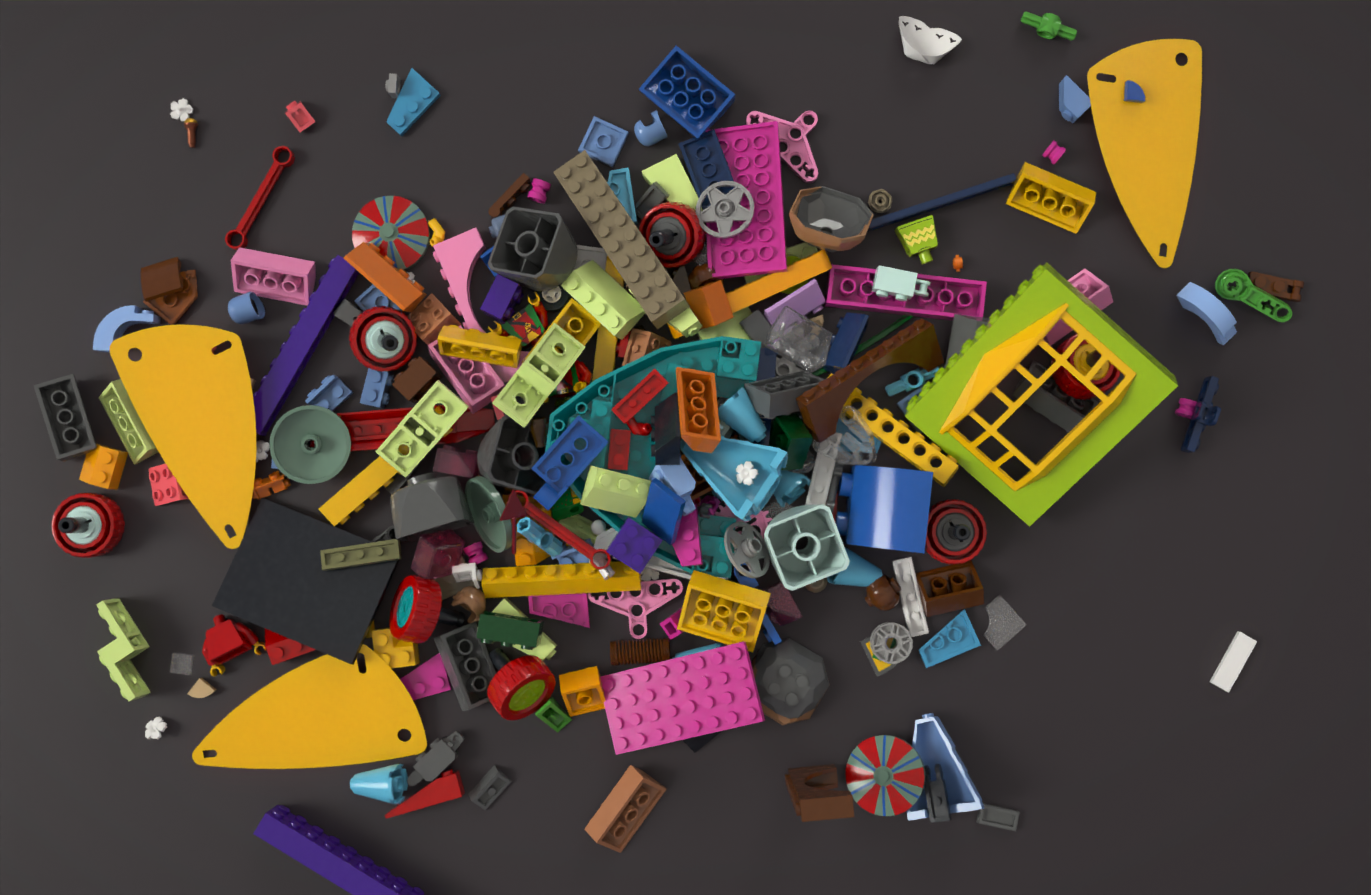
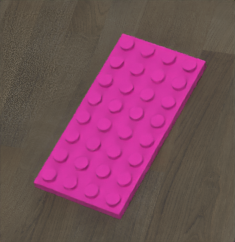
M778 121L715 129L734 182L743 185L750 192L755 210L749 226L734 237L717 238L706 233L708 268L712 270L713 266L716 272L712 273V277L723 279L787 272ZM744 193L740 205L750 210L749 200ZM733 221L730 232L738 229L745 221ZM716 222L706 223L710 230L719 233Z
M746 641L600 677L606 700L604 706L616 755L765 721Z

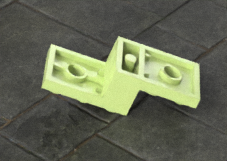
M553 323L492 404L525 428L546 398L557 387L577 360L585 346L556 323ZM554 346L561 347L563 353H558ZM515 397H522L524 404H519Z
M437 380L375 452L406 478L469 406ZM442 403L446 409L445 413H436L434 409L435 404ZM405 444L409 447L407 455L399 452L400 445Z
M119 598L103 600L96 604L99 609L98 613L107 621L110 632L117 639L97 651L100 655L99 659L110 671L111 679L118 684L121 689L120 693L125 699L130 702L145 697L151 692L131 662V659L150 646Z

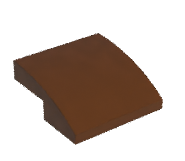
M178 256L141 268V287L145 302L183 290L184 279L180 273L181 261Z

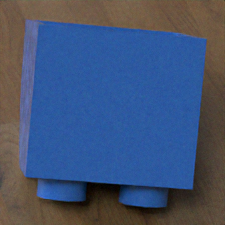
M863 465L851 466L850 473L842 472L838 495L847 497L846 512H836V526L839 534L843 536V544L925 554L933 472Z

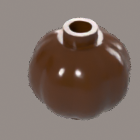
M708 263L697 265L688 275L691 290L721 280L724 285V279L712 277V273L716 272L713 266L712 270L708 268Z
M883 574L882 577H879L866 587L867 596L865 600L870 607L875 606L880 610L887 611L893 609L900 600L899 591L902 589L894 577L889 578Z

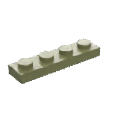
M396 539L320 550L323 571L402 559L400 540Z

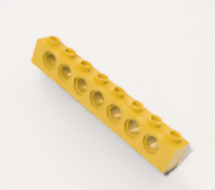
M856 387L845 402L841 413L919 470L933 472V480L942 487H945L959 469V465L956 464L958 461L949 454L947 456L940 452L941 449L934 443L928 444L924 441L925 437L919 432L913 433L910 431L908 424L902 420H895L889 410L885 408L882 410L877 407L878 403L870 397L866 399L861 395L862 391ZM854 402H861L862 407L860 409H853L852 404ZM870 413L878 415V418L874 421L867 419ZM891 424L894 429L891 432H885L883 427ZM901 436H908L910 440L907 444H901L899 438ZM918 447L926 450L922 456H918L914 452ZM933 459H939L942 462L941 466L937 468L932 467L930 463Z

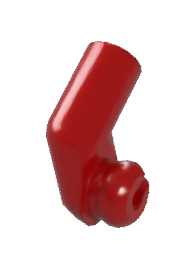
M634 417L626 423L634 435L647 436L651 433L652 427L649 423H638Z

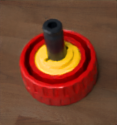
M1078 334L1065 340L1058 346L1056 351L1059 354H1063ZM1083 340L1068 357L1067 361L1083 375H1086L1100 359L1101 354ZM1053 357L1051 360V365L1056 361ZM1106 361L1090 381L1105 393L1116 384L1120 371L1109 361ZM1060 366L1052 374L1056 384L1067 395L1081 400L1097 397L1063 366Z

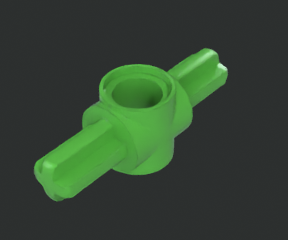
M1024 12L1021 18L1022 23L1037 28V34L1045 39H1053L1057 35L1073 41L1077 34L1076 29L1062 25L1060 17L1052 13H1045L1040 17Z

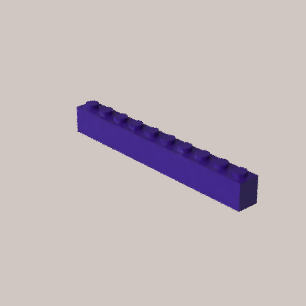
M339 255L330 261L328 265L329 270L326 275L324 274L320 278L318 289L310 295V302L307 308L301 311L299 315L300 320L297 325L291 328L289 339L281 345L278 358L272 361L270 365L271 370L268 375L262 378L260 382L261 387L258 392L253 394L256 433L266 436L335 317L333 315L334 311L343 299L346 298L360 274Z

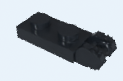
M935 764L937 780L931 781V771L929 766L926 765L924 766V789L930 823L950 821L952 819L942 767L940 764Z

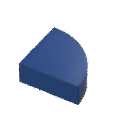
M1127 80L1125 82L1124 101L1145 102L1142 88L1137 83Z

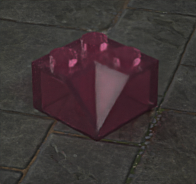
M444 445L443 448H437L433 471L469 478L479 476L477 464L478 451L466 449V453L458 452L459 448Z
M451 529L420 535L411 569L418 576L424 578V580L453 575L452 566L459 564L465 541Z
M781 580L762 590L771 593L767 608L770 607L772 611L769 615L774 624L778 623L781 627L803 617L789 590L784 587Z

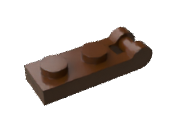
M525 173L489 208V215L492 219L503 215L502 213L507 207L511 208L516 203V198L521 193L524 194L528 191L531 181Z
M1253 271L1248 273V277L1253 285L1272 296L1293 302L1301 301L1302 295H1300V291L1304 286L1303 281L1290 280ZM1288 287L1292 288V293H1287Z

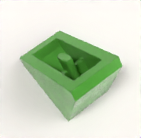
M553 697L535 712L538 718L557 733L572 720Z

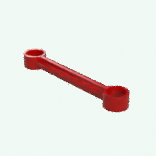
M279 146L275 148L272 154L274 163L236 230H230L226 234L225 242L233 250L237 251L239 247L245 248L247 246L248 238L246 235L283 169L290 167L294 163V153L288 147ZM282 151H288L290 154L288 161L284 163L279 162L278 155ZM235 234L242 235V242L239 246H232L231 238Z
M515 491L516 495L520 494L526 498L523 508L528 516L590 559V564L594 569L603 570L607 568L611 557L606 550L595 549L529 502L525 492ZM596 553L606 554L608 561L605 566L598 567L595 565L593 557Z

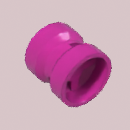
M533 178L531 183L533 188L528 192L527 198L545 204L547 200L546 192L550 190L551 184Z
M481 541L463 548L464 553L469 557V563L475 562L477 565L489 559L482 550L483 545Z

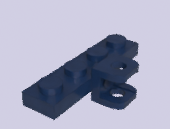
M1214 376L1204 378L1181 451L1186 453L1195 452L1200 446L1201 440L1199 437L1206 428V425L1214 426L1217 423L1221 408L1213 406L1212 399L1218 392L1219 378Z

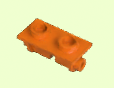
M275 471L267 478H257L254 480L252 498L260 500L272 494L269 488L272 487L274 493L288 489L291 483L288 478L285 479V475L282 472Z

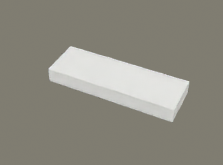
M1237 631L1209 682L1229 693L1257 641Z

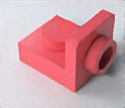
M293 101L286 106L287 111L285 114L300 133L316 122L301 101L298 103Z

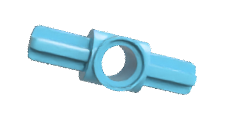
M939 367L930 372L924 369H915L900 376V380L885 386L887 395L893 396L904 390L909 392L924 385L926 380L935 377L934 375L939 370ZM910 375L917 378L916 385H911L908 382Z

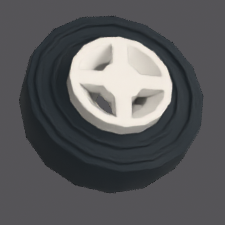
M561 285L549 291H535L538 293L545 310L551 312L564 308L570 297V294Z

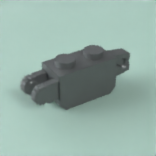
M456 730L448 737H444L441 740L437 738L429 745L431 750L427 754L423 751L415 759L417 761L413 766L415 771L408 776V785L413 787L423 778L426 781H433L458 757L457 748L464 741L465 737Z

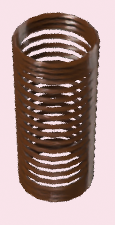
M651 638L649 639V647L648 639H646V653L645 641L642 639L643 657L641 639H639V654L636 639V658L634 640H632V654L631 643L628 640L629 659L627 640H625V655L622 640V660L620 641L618 640V656L616 640L610 641L612 666L623 665V662L624 665H629L630 662L633 665V663L637 664V661L638 664H644V660L646 664L648 662L650 664L651 660L652 663H658V659L659 662L670 660L669 638H663V645L662 638H660V651L658 638L656 639V646L655 639L653 638V652Z

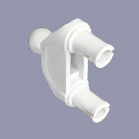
M598 519L591 524L592 532L598 535L594 548L606 550L618 532L614 528L606 531V524L603 520ZM596 553L593 557L595 565L598 567L605 566L607 556L604 553ZM610 565L603 570H599L604 580H607L608 576L612 577L615 574Z

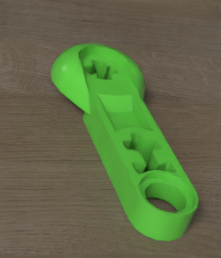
M1236 268L1228 269L1218 275L1215 289L1222 298L1242 301L1278 322H1286L1291 319L1292 310L1290 306L1253 285L1248 275L1242 270ZM1234 281H1236L1237 286H1231L1229 288L1228 283H1233ZM1269 300L1270 305L1274 307L1273 310L1268 305L1263 306L1261 302ZM1285 308L1288 310L1287 315L1283 317L1277 316L1279 309Z

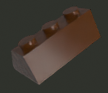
M972 560L963 564H954L915 573L927 617L984 604V588Z

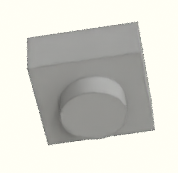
M389 73V80H386L385 84L386 91L391 98H398L401 79L397 74Z

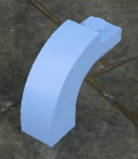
M1189 282L1176 295L1184 309L1195 313L1207 323L1219 344L1225 345L1237 333L1234 327L1237 321L1220 300L1204 288Z
M135 305L115 309L106 315L98 325L94 335L93 350L110 353L111 343L115 339L122 337L127 328L134 324H160L161 317L155 315L154 311L142 310V308Z

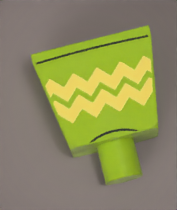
M932 215L898 226L895 229V233L909 257L919 255L922 265L933 261L930 251L938 246Z

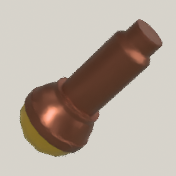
M187 118L184 121V126L187 130L189 148H195V131L198 123L193 118Z

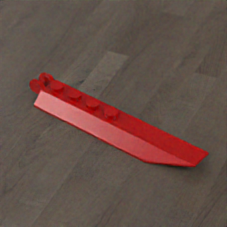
M435 405L434 409L437 406H440L445 412L446 409L444 405ZM413 407L336 414L344 421L349 430L351 451L374 450L382 445ZM467 408L451 426L453 430L447 436L442 437L437 444L457 443L488 432L495 425L494 409L481 408L473 414Z

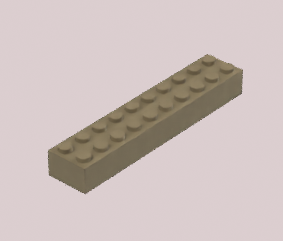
M585 150L555 170L553 173L654 326L659 329L688 309L690 305Z

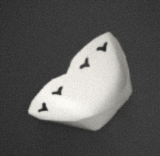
M899 17L904 54L911 59L934 65L962 40L957 34L948 30L929 28L924 22L911 17ZM936 34L943 35V36L939 39ZM950 38L956 40V42L950 43Z

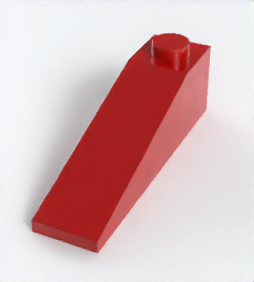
M452 769L441 772L439 777L385 814V818H391L462 797L465 791L459 770L453 772Z

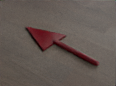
M514 489L500 518V521L512 519L513 555L516 554V518L527 516Z

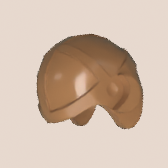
M472 586L464 587L461 591H458L453 596L454 600L451 603L452 606L460 605L471 612L467 620L469 624L478 621L480 614L486 609L484 593Z

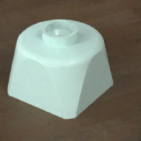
M802 505L785 510L776 515L765 530L764 543L771 563L784 587L791 591L846 570L850 561L830 508L825 505ZM807 536V546L801 550L796 549L797 541L801 537Z

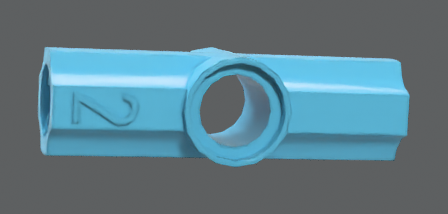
M528 517L518 521L516 524L517 532L526 537L529 542L537 545L552 557L561 554L563 543L554 537L551 532L545 530Z

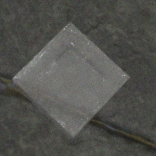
M173 653L170 673L191 675L194 655Z

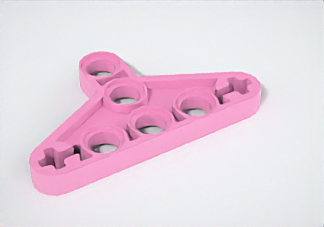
M810 110L805 111L792 123L765 113L751 111L747 115L746 125L751 124V117L754 119L758 117V123L778 121L780 143L783 142L787 145V150L780 152L781 160L802 181L813 183L818 177V169L806 136L817 125L818 117L816 113ZM805 116H812L814 123L812 125L805 124L803 120ZM798 129L801 132V136L797 139L792 138L790 131ZM791 157H800L801 163L796 166L791 164ZM804 162L808 164L805 165V169L813 171V178L810 176L808 178L805 177L806 171L802 168Z
M678 579L641 581V593L639 596H632L630 591H622L619 598L612 597L610 592H607L609 599L606 600L604 599L605 595L599 596V599L596 600L595 596H591V593H588V598L595 604L628 616L630 634L636 639H641L646 635L648 629L646 615L681 594L683 585ZM662 582H666V586H671L672 582H676L680 589H677L676 593H673L672 590H666L667 594L663 595L664 588ZM654 583L660 586V592L656 595L651 594L649 591L650 585ZM634 605L642 607L643 612L641 615H633L631 609ZM640 624L644 627L642 635H636L633 632L635 625Z

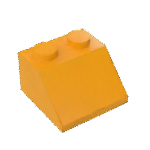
M96 444L97 448L86 454L79 480L98 487L118 490L128 452Z
M597 666L559 675L561 695L570 717L605 709L604 702L606 700Z

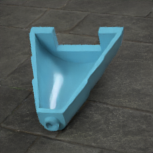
M720 435L721 441L712 453L693 451L681 439L680 449L699 475L706 479L715 493L723 499L734 515L744 522L750 521L752 518L750 516L752 514L756 516L767 504L782 478L780 470L786 467L788 453L780 448L754 444L749 441L729 439L723 435ZM746 461H751L754 465L753 469H758L759 473L756 479H753L754 484L751 486L744 483L739 484L736 480V475L739 474L736 472L737 466L744 464Z

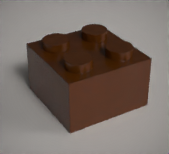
M420 356L412 359L408 364L409 368L404 373L402 371L398 373L394 378L395 382L392 384L408 401L415 404L420 401L437 380L440 381L443 378L427 360Z

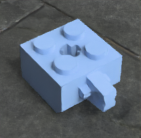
M680 458V465H656L649 476V480L652 481L657 478L686 501L683 516L692 513L696 508L690 494L694 490L696 482L682 459Z

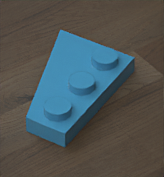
M411 68L386 121L401 137L441 96L413 68Z

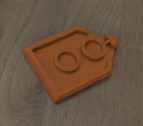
M196 270L180 272L184 279L182 291L147 302L144 300L143 303L170 325H175L198 298Z

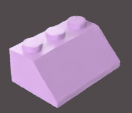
M813 279L766 309L763 316L777 334L783 335L791 329L790 326L795 322L797 325L803 322L809 313L813 312V314L821 311L823 309L822 305L826 301L816 279Z

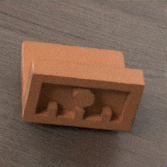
M430 294L407 316L415 327L416 334L427 345L438 339L443 326H462L433 294Z
M632 328L622 366L659 348L671 346V341L652 332Z

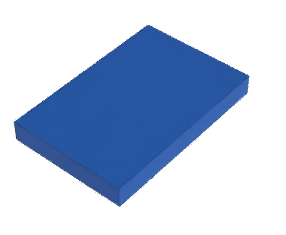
M655 478L650 484L642 523L671 546L676 541L686 501Z

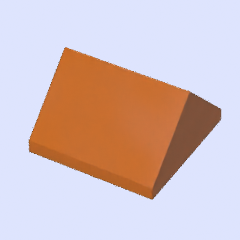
M721 280L684 292L690 309L703 326L700 329L716 326L734 317Z

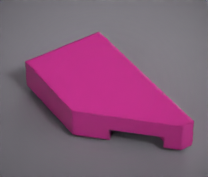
M707 495L701 500V504H712V508L708 509V515L713 516L720 501L716 496Z

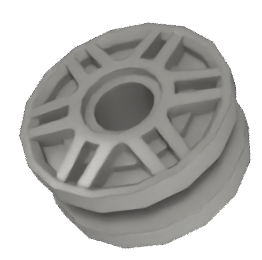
M885 622L878 625L872 631L870 648L879 660L888 664H897L904 661L910 655L913 648V639L910 632L904 626L895 622ZM893 637L896 644L893 648H888L886 642L889 638Z

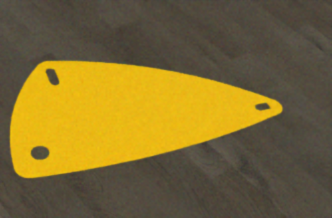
M1187 39L1152 40L1123 48L1096 63L1087 73L1093 120L1111 181L1136 233L1154 261L1161 268H1168L1172 265L1177 249L1192 183L1199 132L1202 48L1198 42ZM1178 53H1184L1187 56L1188 62L1186 65L1179 66L1176 63L1175 58ZM1098 73L1114 75L1116 81L1114 83L1099 81L1096 76ZM1127 80L1137 83L1142 88L1145 102L1124 101L1125 82ZM1162 243L1167 245L1166 257L1159 256Z
M199 325L158 326L139 330L115 339L110 345V355L131 402L158 452L192 504L223 544L230 549L238 548L247 526L256 469L254 399L241 339L233 332ZM225 341L231 342V348L217 355L212 353L213 347ZM130 349H140L142 357L139 361L135 362L129 359L128 352ZM227 524L233 527L236 536L229 538L225 531Z
M362 644L359 653L364 654L366 673L362 674L359 672L357 658L354 665L326 654L305 663L272 681L230 712L196 747L192 753V759L198 765L228 768L296 769L332 767L417 755L425 751L427 740L416 705L404 684L378 654ZM401 729L409 730L411 733L410 740L406 742L401 741L398 738V732ZM215 750L217 755L204 758L203 751Z

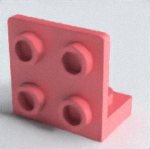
M166 463L148 469L155 506L175 501L190 500Z

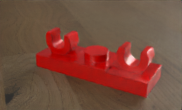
M654 369L618 402L611 411L626 424L669 383Z

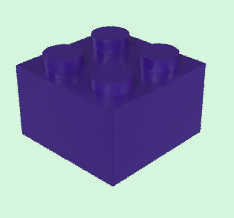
M497 274L480 309L486 315L505 323L515 315L516 311H514L516 304L521 303L524 297L523 289L518 283Z
M627 517L606 549V552L641 574L663 540L630 517Z

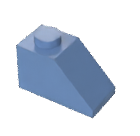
M1066 75L1059 83V111L1065 120L1074 123L1091 106L1090 97Z

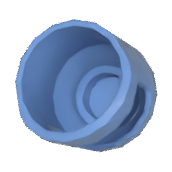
M657 110L651 112L653 122L650 125L644 126L641 120H639L634 126L635 135L644 146H652L667 138Z
M251 291L232 298L228 303V313L235 323L246 324L254 320H260L265 316V308L262 301ZM251 299H253L256 304L258 314L255 312L252 306Z

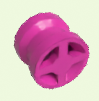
M1053 140L1042 156L1044 158L1048 157L1051 163L1055 164L1066 151V148L1058 146L1057 142Z
M1180 398V405L1176 409L1175 414L1191 419L1197 402Z

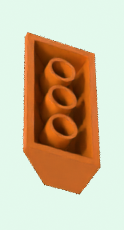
M363 242L345 255L344 259L403 311L412 312L427 295L423 292L424 287L416 281L413 283L408 279L410 275L402 268L398 270L394 266L395 262L387 255L383 257L379 253L380 249L372 242L370 244Z
M677 367L676 379L681 438L693 451L712 453L721 441L715 373Z

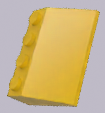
M693 570L677 629L727 645L746 641L748 651L753 652L771 593Z

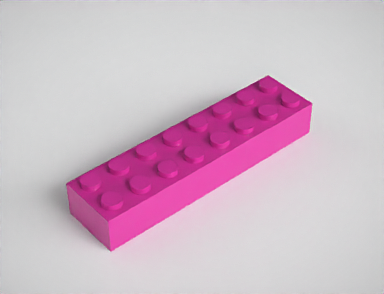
M831 264L833 268L828 271L826 307L953 321L954 314L983 317L986 281L918 274L917 279L931 282L927 288L928 296L924 297L913 294L911 299L899 301L895 299L896 296L880 297L876 295V292H871L876 269ZM915 284V290H919L920 285Z

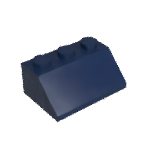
M847 312L844 318H840L837 325L839 331L837 335H832L829 342L831 348L829 352L825 351L821 360L824 363V370L835 374L836 371L843 369L852 362L868 327V315Z

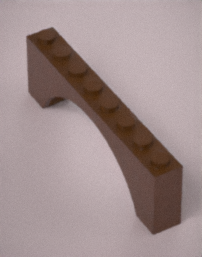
M922 318L916 320L909 327L899 331L898 334L883 341L876 348L869 350L862 357L852 361L843 369L836 371L835 374L797 397L796 401L803 421L813 439L821 443L836 433L838 418L848 397L866 377L878 369L895 363H913L930 372L944 363L934 325Z
M835 764L788 768V774H785V783L791 802H793L796 816H800L802 822L854 817L851 792L829 790L838 788Z

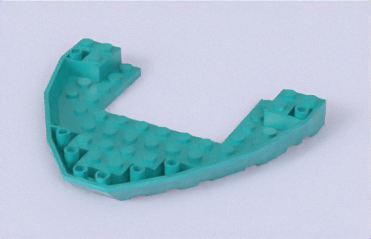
M720 336L662 347L594 380L550 414L545 452L578 415L609 442L570 485L581 500L590 465L603 469L608 467L611 429L630 430L627 424H624L611 409L651 371L656 369L665 379L670 362L686 366L688 369L715 373L717 397L730 398L742 387L744 388L745 383L756 381L761 341ZM662 390L634 416L638 423L651 424V415H655V407L661 403L659 400ZM631 432L628 470H607L649 480V476L656 466L655 457H651V444H655V442H651V433L647 436L634 435ZM577 438L574 442L575 448L578 450L584 449L586 441L583 438ZM564 453L561 456V462L564 465L572 463L573 457L571 454ZM644 506L636 518H630L639 523L640 525H642L643 527L647 528L651 532H653L651 529H649L646 525L642 523V518L645 509ZM589 507L617 532L627 517H630ZM698 513L703 565L682 567L673 545L670 546L664 540L653 554V556L691 574L693 570L715 577L731 579L732 563L725 550L724 535L726 529L735 523L737 518L710 515V518L707 519L700 517ZM730 542L732 553H734L735 547Z

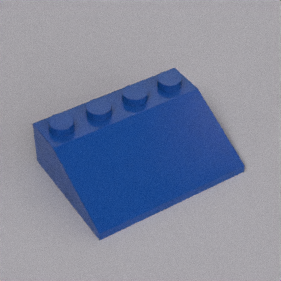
M678 46L671 50L639 88L641 93L697 139L720 119L735 101V94Z

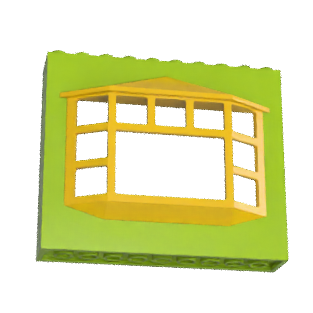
M1047 262L1043 266L1041 264L1038 265L1032 272V278L1029 281L1025 279L1019 285L1017 294L1015 296L1011 294L1003 302L1002 309L1000 311L997 309L992 313L986 326L982 324L976 330L974 338L972 340L969 338L961 346L960 353H954L949 358L947 367L945 369L941 367L935 373L933 381H927L924 384L919 396L914 395L909 400L905 414L908 420L942 450L955 458L960 466L1029 527L1178 387L1174 374ZM1060 319L1078 334L1063 354H1059L1044 341V337ZM1083 340L1101 354L1100 359L1086 375H1083L1067 361L1068 357ZM1037 345L1041 346L1056 360L1039 378L1033 376L1020 364ZM1106 361H1109L1125 376L1108 395L1104 394L1090 381ZM1060 366H1063L1102 401L1037 464H1034L1000 434L997 429ZM1013 369H1016L1032 383L1015 402L997 388V385ZM991 392L1009 407L992 425L974 411L975 407ZM967 415L971 416L986 430L972 442L954 427ZM989 436L996 438L1009 450L996 461H992L977 448ZM1012 456H1016L1031 469L1018 481L1012 479L999 467Z

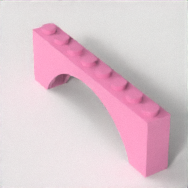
M473 228L433 245L435 249L433 256L437 263H441L443 269L440 272L443 279L448 280L450 284L448 291L452 298L455 297L458 303L455 305L459 316L463 315L465 320L462 323L464 329L473 328L486 333L475 317L470 300L471 276L478 259L486 250L478 229ZM521 351L518 369L529 352ZM490 364L505 385L518 370L517 368Z

